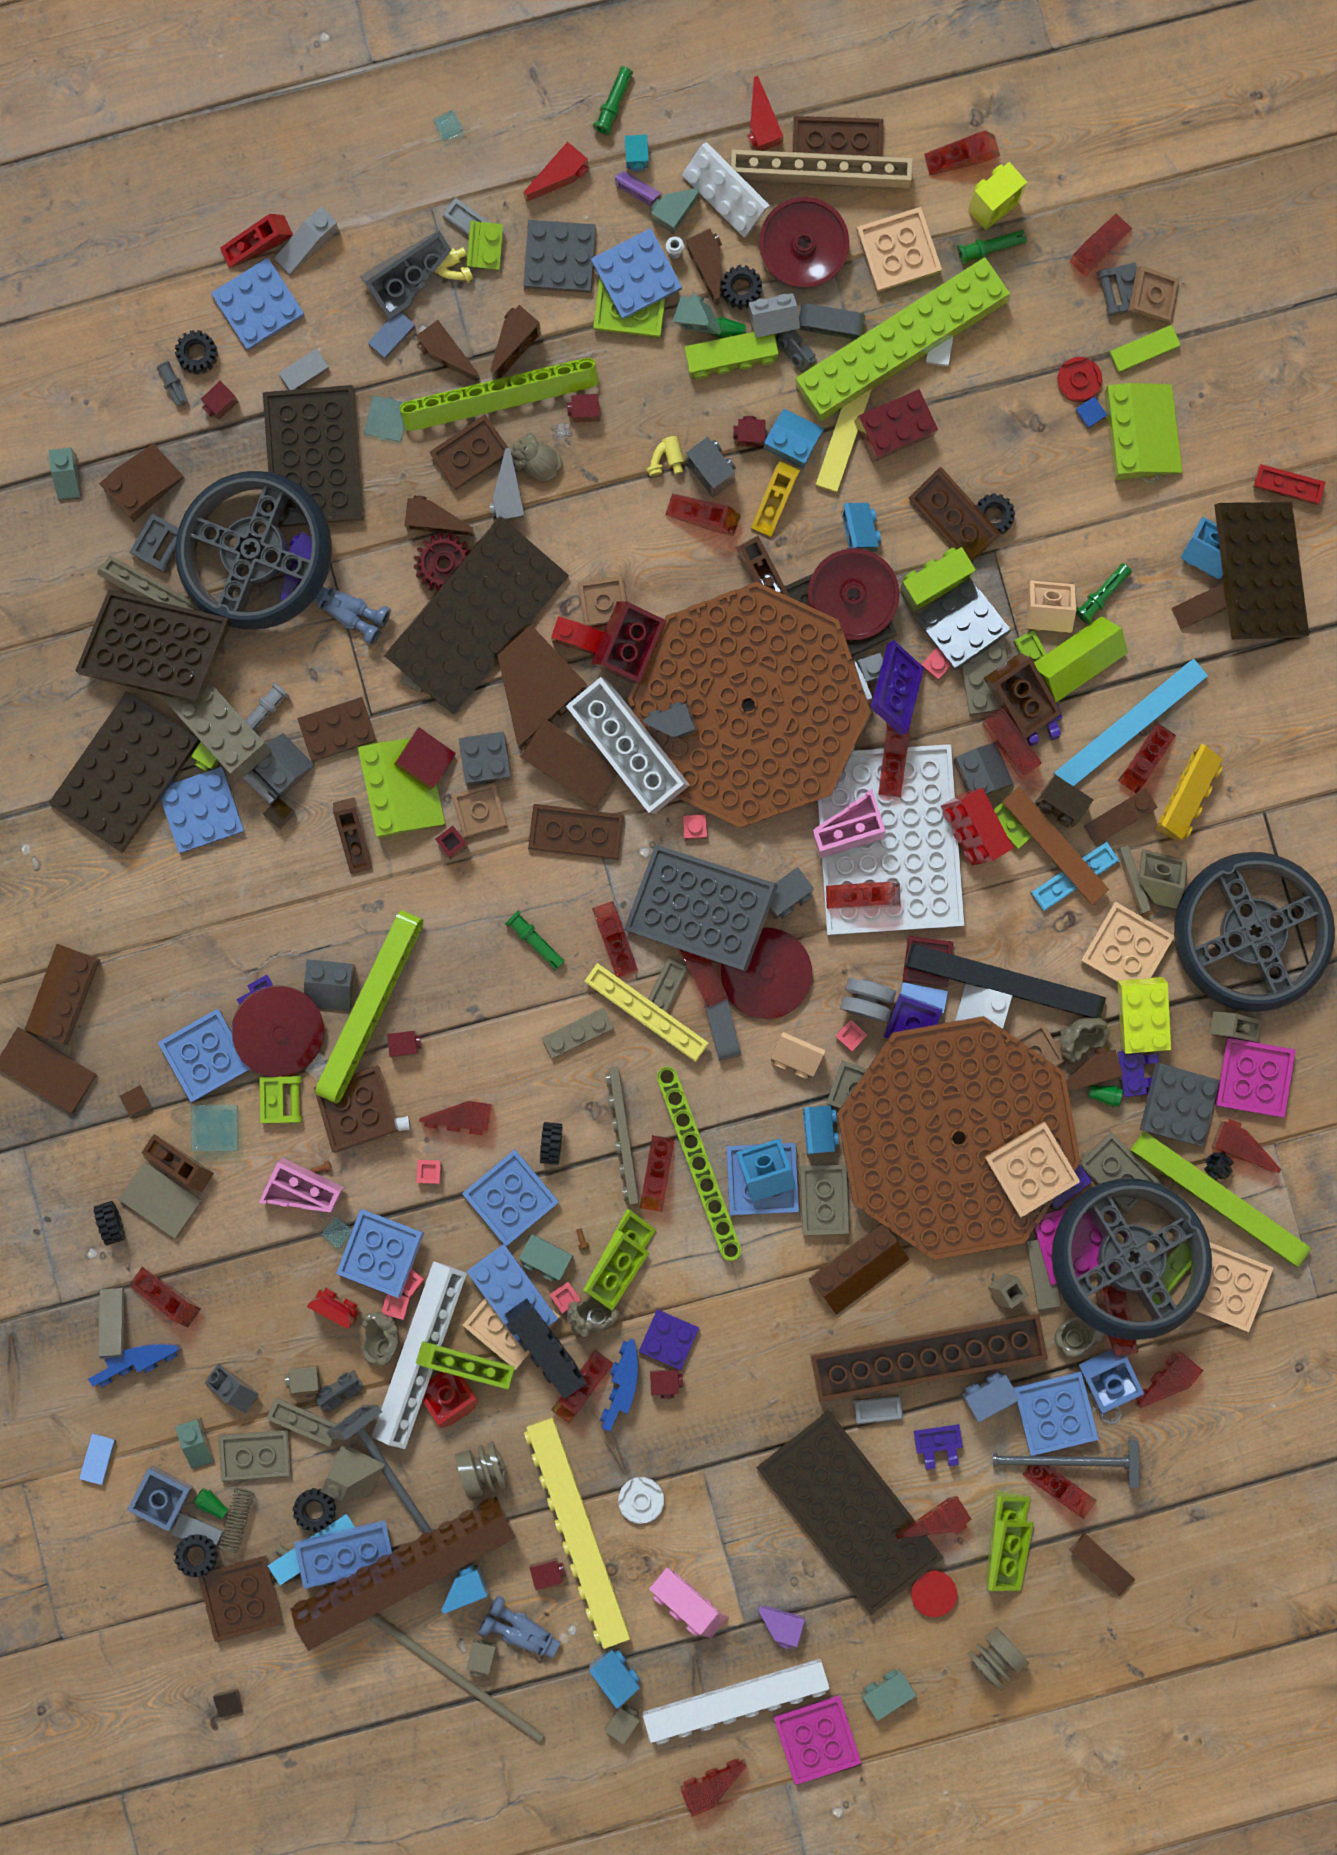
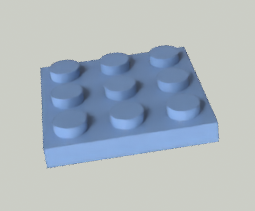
M651 228L591 258V262L622 320L682 290V286Z
M268 257L211 293L247 351L305 316Z
M223 767L175 782L168 787L161 798L179 854L245 832Z
M219 1009L158 1042L190 1102L198 1100L251 1070L238 1056L233 1045L231 1030Z
M782 1143L793 1173L796 1188L752 1202L736 1152L757 1145L726 1146L730 1215L799 1212L795 1143Z
M516 1149L462 1193L506 1246L559 1203Z
M360 1209L336 1274L401 1298L424 1232Z
M1081 1371L1014 1387L1019 1398L1017 1404L1031 1456L1099 1440Z

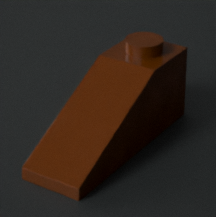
M709 228L686 239V248L714 304L717 305L720 302V246L722 244L717 233L713 234Z
M439 320L416 335L419 342L416 346L423 355L428 354L432 360L474 381L480 379L476 369Z
M415 495L413 498L407 499L406 529L474 536L473 527L434 502L427 500V497Z
M759 536L753 537L735 547L754 582L761 583L789 596Z
M1145 788L1087 823L1084 827L1094 844L1097 845L1158 807Z
M355 797L333 802V814L350 874L373 869Z
M1108 1047L1095 1050L1096 1055L1090 1056L1066 1078L1068 1092L1123 1076L1116 1050L1109 1051Z
M153 1134L142 1151L143 1155L182 1183L201 1193L214 1174L208 1168Z

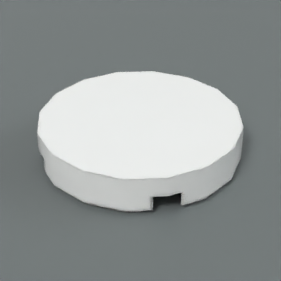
M635 1477L627 1481L621 1488L618 1496L619 1508L622 1515L629 1521L637 1524L648 1523L655 1520L661 1513L664 1505V1494L654 1480L647 1477Z

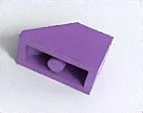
M759 1604L758 1611L772 1637L778 1642V1646L791 1649L792 1646L797 1647L805 1621L804 1617Z

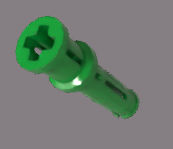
M620 67L606 102L600 106L599 110L601 112L599 117L592 125L593 129L601 134H611L613 121L619 115V104L634 73L627 67Z
M1021 229L1020 231L986 241L977 239L975 243L964 246L962 244L957 245L960 262L964 265L967 264V261L976 258L983 259L989 253L1027 243L1026 235L1023 236L1025 231Z
M1121 563L1095 593L1089 594L1086 602L1080 608H1076V615L1085 623L1090 624L1091 618L1098 610H1102L1105 607V601L1132 574V570L1126 564Z
M519 910L505 923L507 927L510 926L519 935L518 938L520 940H525L554 970L565 961L535 931V926L529 924L521 916Z

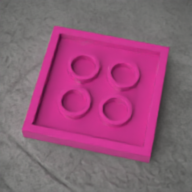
M1226 1038L1215 1106L1285 1118L1296 1050Z
M1067 1208L1046 1213L1034 1227L1050 1285L1056 1284L1052 1268L1053 1238L1056 1228ZM1088 1212L1079 1222L1072 1242L1071 1256L1076 1278L1098 1266V1251L1103 1240L1102 1234Z
M840 1695L773 1716L795 1785L862 1764Z

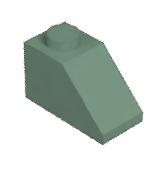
M697 189L664 194L661 200L656 199L650 209L652 211L651 220L674 234L698 200L699 191Z
M697 295L680 297L673 318L675 324L687 331L720 334L721 329L711 307L703 302L704 299Z
M71 447L49 450L51 474L58 500L81 498L75 451Z
M201 1418L175 1426L181 1449L192 1469L215 1462Z

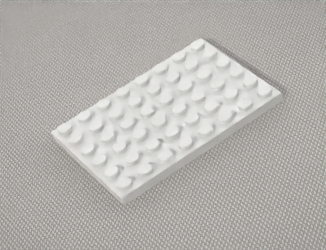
M951 744L853 751L832 796L818 800L819 826L872 789L886 830V838L822 858L827 935L964 926L958 841L953 835L950 823L945 820L941 808L942 804L955 797Z

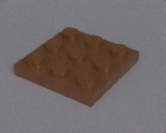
M378 1065L354 1073L339 1103L331 1102L316 1095L333 1153L399 1131L381 1068Z
M266 1555L213 1569L205 1576L198 1577L215 1642L283 1624Z

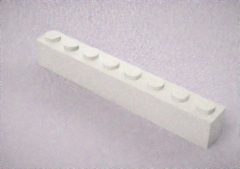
M433 1261L381 1408L382 1413L379 1415L374 1428L373 1438L390 1446L406 1448L433 1369L416 1364L421 1343L425 1341L442 1346L467 1275L466 1272Z
M820 1658L644 1711L643 1718L650 1742L663 1744L670 1741L669 1737L678 1735L679 1738L691 1735L692 1730L701 1728V1731L712 1729L715 1723L723 1721V1724L735 1722L737 1720L736 1717L745 1715L746 1718L758 1715L759 1710L765 1708L768 1711L780 1708L781 1704L790 1701V1704L799 1703L804 1700L803 1697L812 1695V1697L822 1696L826 1694L825 1690L830 1688Z

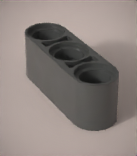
M813 304L801 305L799 314L800 330L848 339H857L862 336L865 322L864 314Z
M723 991L704 996L703 1000L719 1061L741 1056L726 992Z

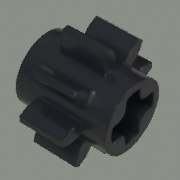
M1224 1151L1212 1153L1205 1160L1207 1167L1204 1170L1215 1181L1218 1178L1225 1180L1233 1172L1231 1165L1234 1164V1161Z

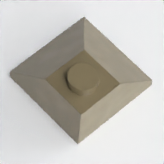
M1142 849L1138 881L1155 904L1177 909L1185 887L1187 860Z
M343 1444L327 1475L321 1492L341 1502L371 1496L385 1464Z

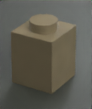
M1004 1274L988 1286L998 1306L1012 1309L1029 1296L1017 1276Z
M318 1366L289 1369V1374L285 1375L286 1388H290L291 1393L321 1389Z
M474 1638L466 1668L471 1670L470 1674L484 1677V1674L489 1675L496 1643Z
M628 1704L625 1707L621 1705L605 1726V1732L622 1744H625L640 1720V1717L637 1716L638 1711Z

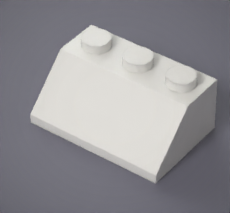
M965 984L955 1021L985 1016L1003 1029L1012 995Z

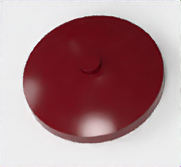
M812 197L792 198L776 206L765 219L759 237L760 256L768 272L779 282L798 289L815 288L832 280L842 269L849 251V233L842 216L828 203Z
M846 548L828 555L815 568L808 586L809 606L838 619L847 640L865 639L879 633L890 623L899 604V584L893 569L881 556L862 548Z
M762 928L747 972L722 964L721 982L726 996L738 1010L754 1018L774 1019L792 1012L805 999L812 982V965L806 949L794 936L780 929Z
M284 985L267 986L250 994L238 1007L232 1022V1041L240 1059L253 1071L269 1077L290 1076L306 1068L318 1055L324 1039L323 1018L316 1004L302 991Z

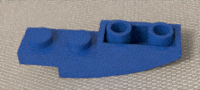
M631 1337L628 1342L623 1341L619 1350V1354H622L619 1363L614 1362L609 1374L613 1376L612 1382L619 1384V1388H613L609 1397L612 1404L609 1410L604 1409L599 1420L603 1422L602 1428L607 1431L611 1430L619 1410L628 1414L633 1401L637 1381L638 1360L635 1340Z
M158 1343L123 1351V1357L104 1359L108 1368L90 1377L88 1380L92 1387L99 1384L100 1388L113 1382L111 1377L119 1373L122 1377L133 1371L131 1367L133 1365L137 1372L144 1370L145 1373H148L157 1368L156 1363L162 1359L168 1362L177 1357V1351L182 1348L178 1344Z

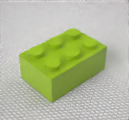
M953 547L943 553V557L939 561L933 559L923 565L924 568L917 573L914 570L904 576L900 591L914 613L970 578L972 579L976 569L962 547L957 550Z

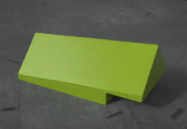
M1101 616L1034 662L1056 703L1128 654L1123 630L1118 625Z
M627 1209L582 1292L613 1311L650 1253L644 1248L656 1229Z
M995 1490L986 1573V1586L990 1591H1021L1034 1524V1522L1027 1520L1031 1499L1029 1496Z

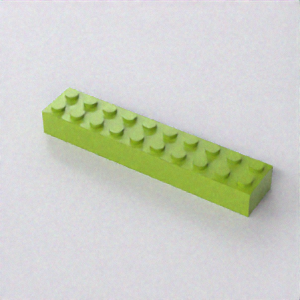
M984 257L796 377V388L817 419L822 422L870 389H874L921 359L951 337H955L1008 303L1010 292Z

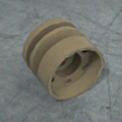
M494 1442L487 1443L489 1451L487 1455L482 1445L478 1447L479 1457L477 1458L474 1457L470 1449L455 1454L460 1478L469 1501L484 1496L485 1484H488L492 1493L496 1492L495 1481H498L501 1490L507 1489L505 1464Z
M995 1627L985 1637L991 1647L987 1650L982 1645L977 1644L976 1647L982 1655L978 1657L971 1650L968 1656L971 1658L976 1670L987 1682L1002 1691L1005 1685L999 1678L1003 1676L1010 1683L1012 1679L1007 1670L1011 1668L1020 1674L1030 1663L1011 1641Z

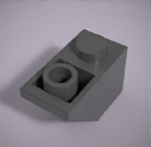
M682 702L670 705V709L661 712V709L648 713L649 717L643 719L645 724L677 739L698 731L690 705L683 704Z
M217 1364L205 1382L228 1405L244 1413H247L259 1395L250 1385L220 1364Z

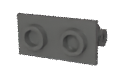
M795 330L780 332L775 336L778 347L785 352L792 364L801 373L805 371L808 365L811 366L817 361L815 358L816 354L813 353L807 344L799 347L798 344L803 339Z
M355 1370L349 1373L346 1372L330 1386L326 1385L319 1390L318 1394L315 1395L319 1406L321 1405L324 1412L328 1410L331 1412L344 1403L340 1395L344 1394L347 1399H350L361 1392V1388L364 1385L360 1379H357Z

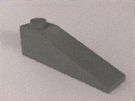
M438 230L376 265L360 276V279L387 318L391 319L410 305L413 297L419 289L423 288L426 280L444 261L451 248Z

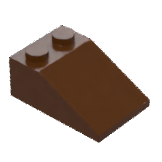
M520 305L515 309L511 308L504 317L505 321L490 369L493 380L502 378L541 335L540 322Z
M153 443L117 467L99 484L129 518L135 522L183 479L184 476Z
M1019 653L984 677L994 698L1024 739L1062 714L1031 657Z

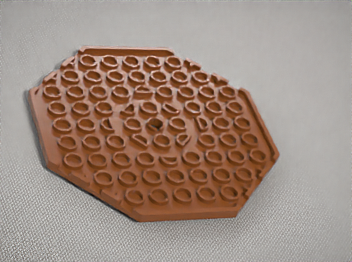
M758 582L695 604L679 612L666 615V621L640 683H634L628 696V701L634 714L690 784L676 797L739 828H743L832 796L871 714V709L840 621ZM746 699L754 700L755 708L752 711L747 712L744 710L743 703ZM682 702L683 704L690 705L698 731L677 739L645 724L643 719L649 717L648 713L661 709V712L670 709V705Z
M985 1016L893 1032L837 1112L853 1204L933 1260L1023 1244L1027 1241L1030 1233L1043 1218L1048 1207L1055 1199L1054 1197L1023 1217H1019L986 1161L985 1156L1040 1123L1045 1122L1073 1170H1076L1081 1163L1065 1072ZM957 1131H961L965 1135V1140L961 1144H955L952 1140L954 1133Z

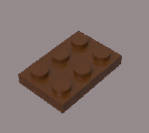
M484 414L429 453L454 490H457L503 459L505 448H508V446Z
M363 697L297 718L312 762L377 741Z

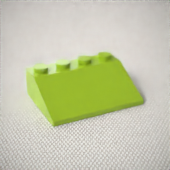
M1125 383L1108 385L1104 395L1114 480L1182 474L1172 384Z
M410 738L358 747L378 839L445 825L437 784L430 790L394 765Z

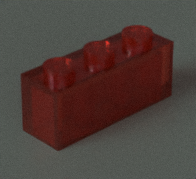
M1003 707L982 722V725L993 741L996 742V745L1020 779L1042 764Z

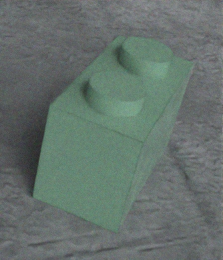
M531 1234L519 1260L523 1261L521 1264L523 1267L531 1271L537 1268L543 1272L542 1276L554 1282L555 1279L560 1280L573 1255Z
M894 1668L883 1675L884 1679L878 1683L873 1681L863 1688L862 1698L877 1721L917 1696L900 1668L896 1671Z

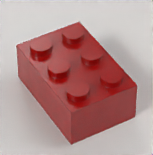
M982 787L961 793L941 805L943 816L950 823L953 835L961 844L964 856L971 866L994 861L1014 848Z

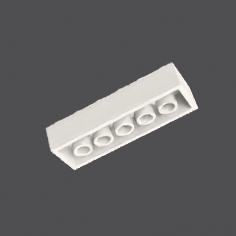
M600 677L566 706L648 813L656 814L690 786L608 679Z

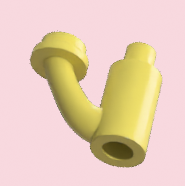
M463 247L456 251L452 248L435 271V273L446 279L466 280L467 284L473 279L468 267L460 268L461 272L447 269L460 263L459 259L467 255Z
M671 436L663 439L653 453L650 467L646 469L650 477L663 473V466L659 464L663 453H666L669 467H673L674 474L683 473L681 464L684 463L678 437Z

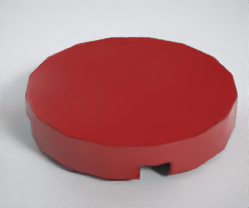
M1073 357L1067 360L1059 369L1057 376V387L1061 394L1068 400L1076 403L1086 402L1093 398L1099 392L1102 384L1100 368L1095 362L1085 357Z
M929 1570L912 1584L911 1598L919 1612L925 1616L939 1617L952 1610L957 1599V1589L949 1575L942 1571Z

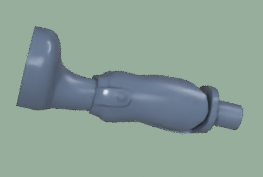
M322 587L317 597L313 600L320 609L344 624L345 628H356L364 635V642L370 646L379 638L381 629L360 620L358 615L364 616L384 628L391 613V609L387 606H382L379 610L370 609L362 598L357 599L331 587Z
M497 1595L489 1609V1613L507 1620L513 1627L506 1626L487 1614L479 1628L478 1634L485 1637L489 1633L495 1632L503 1635V1639L509 1645L514 1644L522 1649L539 1654V1656L544 1654L553 1658L561 1642L552 1638V1633H549L529 1619L525 1613H513L505 1606V1599Z

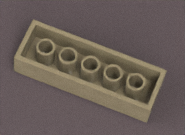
M209 680L199 704L160 695L238 782L272 752Z

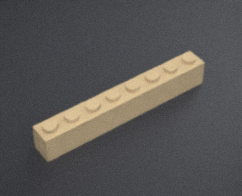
M732 150L731 167L745 181L910 188L912 179V158Z

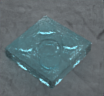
M191 1105V1151H238V1105Z

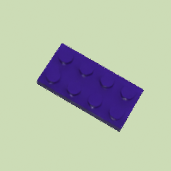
M893 640L887 643L871 709L900 735H903L909 730L924 667Z

